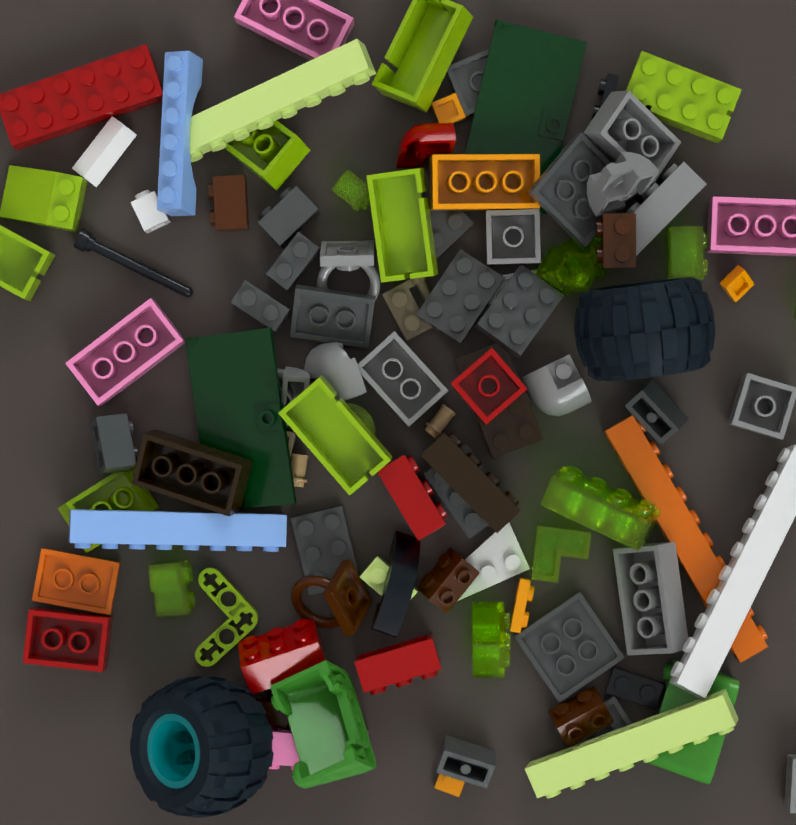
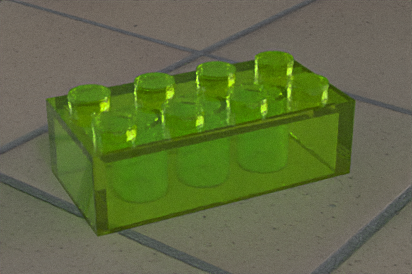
M564 466L551 477L540 503L541 506L637 551L648 541L661 512L656 509V505L647 500L638 501L632 498L631 493L624 489L617 488L615 490L606 486L607 482L600 478L592 477L591 479L582 475V470L574 466Z

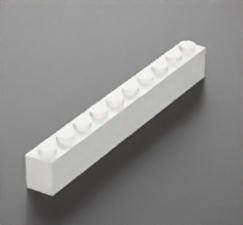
M796 444L783 448L778 455L777 462L779 464L776 470L772 471L765 482L767 488L764 494H761L755 501L753 508L756 510L752 518H748L743 525L742 532L744 534L740 542L737 541L730 552L732 558L728 566L725 565L718 576L720 582L717 588L710 592L706 603L709 605L705 613H701L698 616L694 625L697 629L693 637H689L686 640L682 649L685 653L681 661H677L671 670L670 675L673 677L670 683L697 698H706L796 516Z

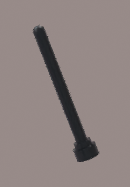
M85 229L80 231L75 240L74 248L82 252L85 250L90 252L92 250L185 297L193 295L191 287L96 241V237L92 236L93 233Z

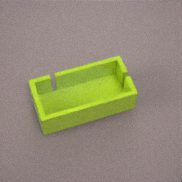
M412 0L384 57L398 70L395 73L386 64L381 63L371 85L382 95L427 113L473 16L463 5L450 0Z
M641 51L625 91H630L645 107L646 105L650 106L649 111L661 122L718 144L724 137L731 119L730 115L734 111L742 89Z
M424 168L366 175L381 283L437 275L438 268L428 197L423 198L422 192H427Z
M0 225V286L27 301H31L42 281L37 278L38 275L44 276L55 254Z
M321 375L282 408L278 414L350 496L368 481L370 475L367 471L369 469V473L374 476L391 461L392 455L342 397L339 400L334 398L338 393Z

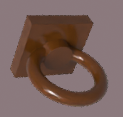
M351 559L341 561L332 579L317 575L306 576L299 579L291 591L293 607L303 619L314 617L317 627L321 628L340 626L345 636L355 635L373 602ZM310 586L325 588L323 595L335 617L326 618L312 613L302 601V591Z

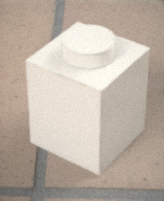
M149 190L135 195L136 200L131 202L141 226L147 234L171 223L167 214L157 210L158 194L155 191L150 193Z

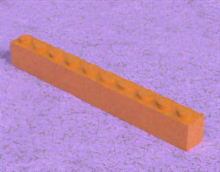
M630 415L603 432L667 542L675 541L678 561L707 609L709 604L706 603L710 592L717 588L720 582L718 576L726 564L720 555L717 557L714 555L711 549L714 544L707 532L702 534L698 524L701 522L693 509L689 511L684 501L687 500V497L680 486L675 488L671 478L674 475L666 463L662 465L657 455L660 454L658 447L653 440L648 442L644 435V432L647 430L633 415ZM751 607L730 648L734 657L740 663L768 647L765 642L768 636L760 624L756 626L751 617L755 614Z

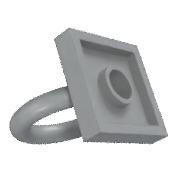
M374 240L322 241L320 250L321 269L317 276V287L328 289V277L335 268L341 271H353L361 267L367 273L370 281L367 295L376 296V300L380 291V277L374 266Z

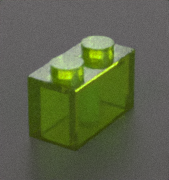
M703 226L669 227L667 229L668 279L695 277L699 281L704 280V275L708 274V260L703 259V248H707L708 245L707 232H703Z

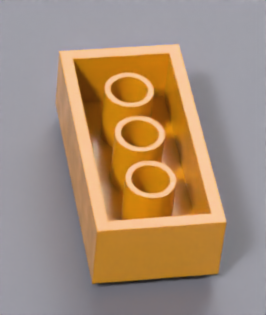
M540 154L431 155L429 157L430 211L540 209V205L527 193L540 177Z

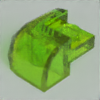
M572 237L571 240L562 243L558 247L553 245L545 255L535 274L566 296H570L572 291L584 292L589 290L594 279H603L606 269H601V263H596V247H601V238L594 237L587 247H581Z

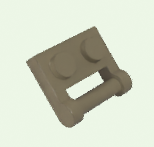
M427 277L410 279L382 294L406 341L433 328L416 317L419 307L409 290L416 286L425 302L431 293L426 283Z

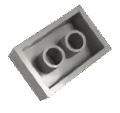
M630 91L611 92L583 133L612 163L616 162L621 152H633L649 159L659 170L652 184L655 183L681 144V141Z
M395 331L358 364L361 375L408 427L448 392L447 388Z

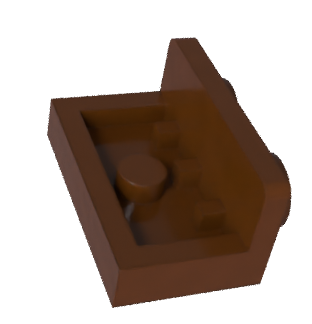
M603 213L601 220H596V236H601V247H596V263H601V269L636 268V213Z
M449 548L446 553L440 556L431 572L423 577L417 589L430 602L445 613H448L479 575V571L456 551Z
M595 686L580 692L577 696L558 704L555 708L548 711L567 747L613 723V719Z

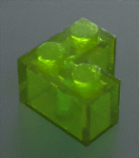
M536 525L530 578L532 580L558 583L561 556L588 559L591 532Z
M187 560L161 561L150 564L151 592L155 593L156 617L190 614L191 608H195L194 592L189 590V583L193 581L192 565H188Z
M472 602L473 678H505V667H510V651L506 650H511V634H505V629H510V614L504 613V602Z

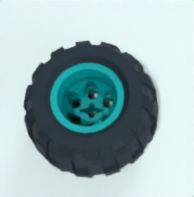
M695 277L663 279L584 291L579 297L580 307L576 309L574 323L576 346L583 366L588 368V376L597 381L632 380L684 373L704 368L711 361L710 351L714 349L716 332L714 313L707 292L702 291V283Z
M202 675L179 679L165 685L164 688L157 690L142 703V709L139 714H136L132 725L130 753L136 779L139 780L143 792L150 801H156L160 809L175 815L204 818L228 813L247 802V799L253 797L257 790L262 788L267 780L268 768L272 766L274 754L272 751L273 734L265 709L260 701L257 702L253 698L250 690L235 682L226 681L225 678Z

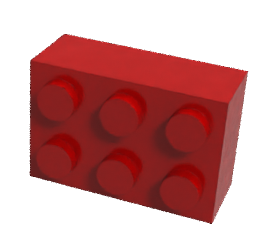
M404 454L385 465L377 473L419 541L446 525L444 518L448 516L440 502L434 504L430 495L434 492L427 480L421 481L416 474L420 469L413 457L411 456L407 459Z
M38 607L29 609L22 663L104 672L108 667L113 616Z
M314 617L300 619L294 624L283 628H273L268 633L260 636H249L238 643L240 668L252 694L270 689L271 685L326 660L324 644Z
M432 633L357 655L354 661L363 693L370 691V695L386 691V686L396 684V687L412 683V678L421 676L422 680L438 675L437 671L442 670Z

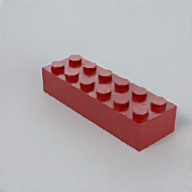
M147 44L1 93L0 114L11 146L18 151L109 120L112 116L115 118L162 102L163 86L151 50Z

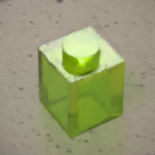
M347 169L331 191L354 211L358 212L360 208L365 210L370 204L368 185Z

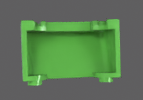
M672 658L670 664H665L662 678L666 679L667 687L659 713L699 699L670 683L673 677L670 675L674 664L681 660ZM718 672L707 696L726 689L734 707L740 682L731 675ZM718 732L711 734L705 742L694 745L692 741L684 744V748L672 754H669L668 751L658 754L659 757L647 763L695 781L710 784L726 734L719 735Z
M325 660L270 686L273 694L271 702L277 711L280 710L287 715L300 761L294 764V770L292 771V777L296 785L307 789L363 774L376 768L375 755L355 688L349 674L344 669Z

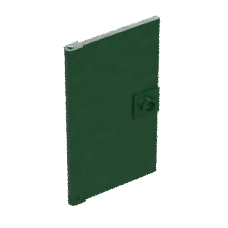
M495 20L465 154H540L541 176L561 152L587 42L502 20ZM540 206V213L546 214V211Z
M272 327L185 338L200 444L253 461L241 509L297 503L286 432L287 425L278 414L284 408L281 397Z

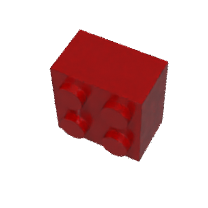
M493 348L488 350L450 383L485 425L527 390V387Z

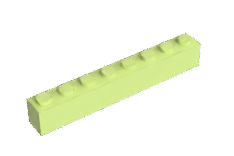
M355 39L192 116L190 125L191 162L202 159L203 154L209 151L215 152L224 149L227 146L226 143L249 137L250 132L254 130L267 129L274 124V121L280 118L287 119L293 117L298 113L297 110L304 107H314L322 102L321 99L327 96H338L346 91L345 88L353 84L361 85L368 82L370 76L375 75L376 72L365 44Z
M726 689L710 694L706 698H699L533 760L526 766L525 771L536 797L546 796L549 799L559 795L564 788L570 787L571 790L585 785L586 780L592 778L595 781L604 779L613 770L619 769V772L631 769L634 767L635 762L641 760L644 763L651 762L659 757L658 754L668 751L669 754L678 752L684 748V744L692 741L694 745L705 742L711 734L717 732L719 735L727 734L734 730L733 726H736L739 718Z

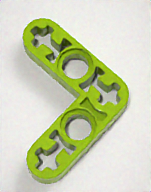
M208 567L199 574V585L229 619L196 649L195 659L201 666L205 667L212 666L257 625L259 620L256 609L225 575L214 567ZM206 573L209 575L215 573L217 575L215 581L219 586L223 582L227 585V587L219 591L217 596L213 593L217 588L213 584L208 586L205 584L207 579ZM230 591L235 594L236 603L233 606H225L222 603L221 597L224 592ZM242 612L245 614L250 612L253 615L251 618L253 623L251 625L245 623L240 627V630L244 631L240 635L237 628L230 624V622L234 620L235 624H237L242 619L240 615ZM223 629L233 631L235 637L232 643L225 644L220 640L219 635ZM214 638L217 645L223 648L224 651L220 652L218 648L212 653L214 658L212 661L208 658L203 660L201 658L203 655L201 649L209 650L214 645L210 640Z

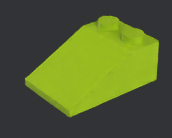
M277 120L267 129H257L250 132V136L243 140H233L226 143L227 146L224 148L276 191L310 152V149L296 134Z
M9 165L0 217L77 233L88 181L79 176Z
M133 468L131 471L109 475L60 506L58 510L69 526V509L153 511L159 506L148 489L131 484L135 468ZM91 544V548L84 549V551L87 553L101 544Z

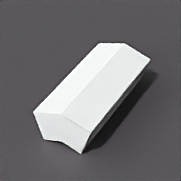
M112 116L72 169L97 187L137 134Z

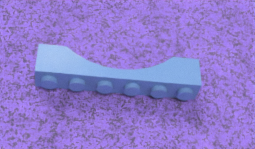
M191 51L165 52L157 210L169 216H194L196 210L197 189L193 178L190 157V125L194 102L202 86L203 59Z

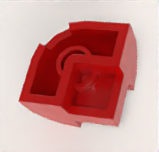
M423 123L410 128L400 141L396 168H423L425 158H429L431 155L453 154L456 143L453 123Z

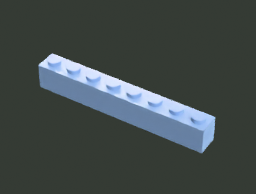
M69 509L68 542L75 543L74 548L88 549L91 548V544H102V549H118V544H129V549H145L146 544L156 545L157 550H172V545H183V550H199V545L210 546L212 551H226V546H236V551H252V546H260L266 552H279V547H286V514L236 513L226 516L217 512Z

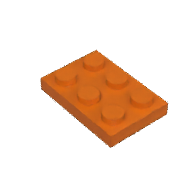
M41 548L32 601L111 615L121 562Z

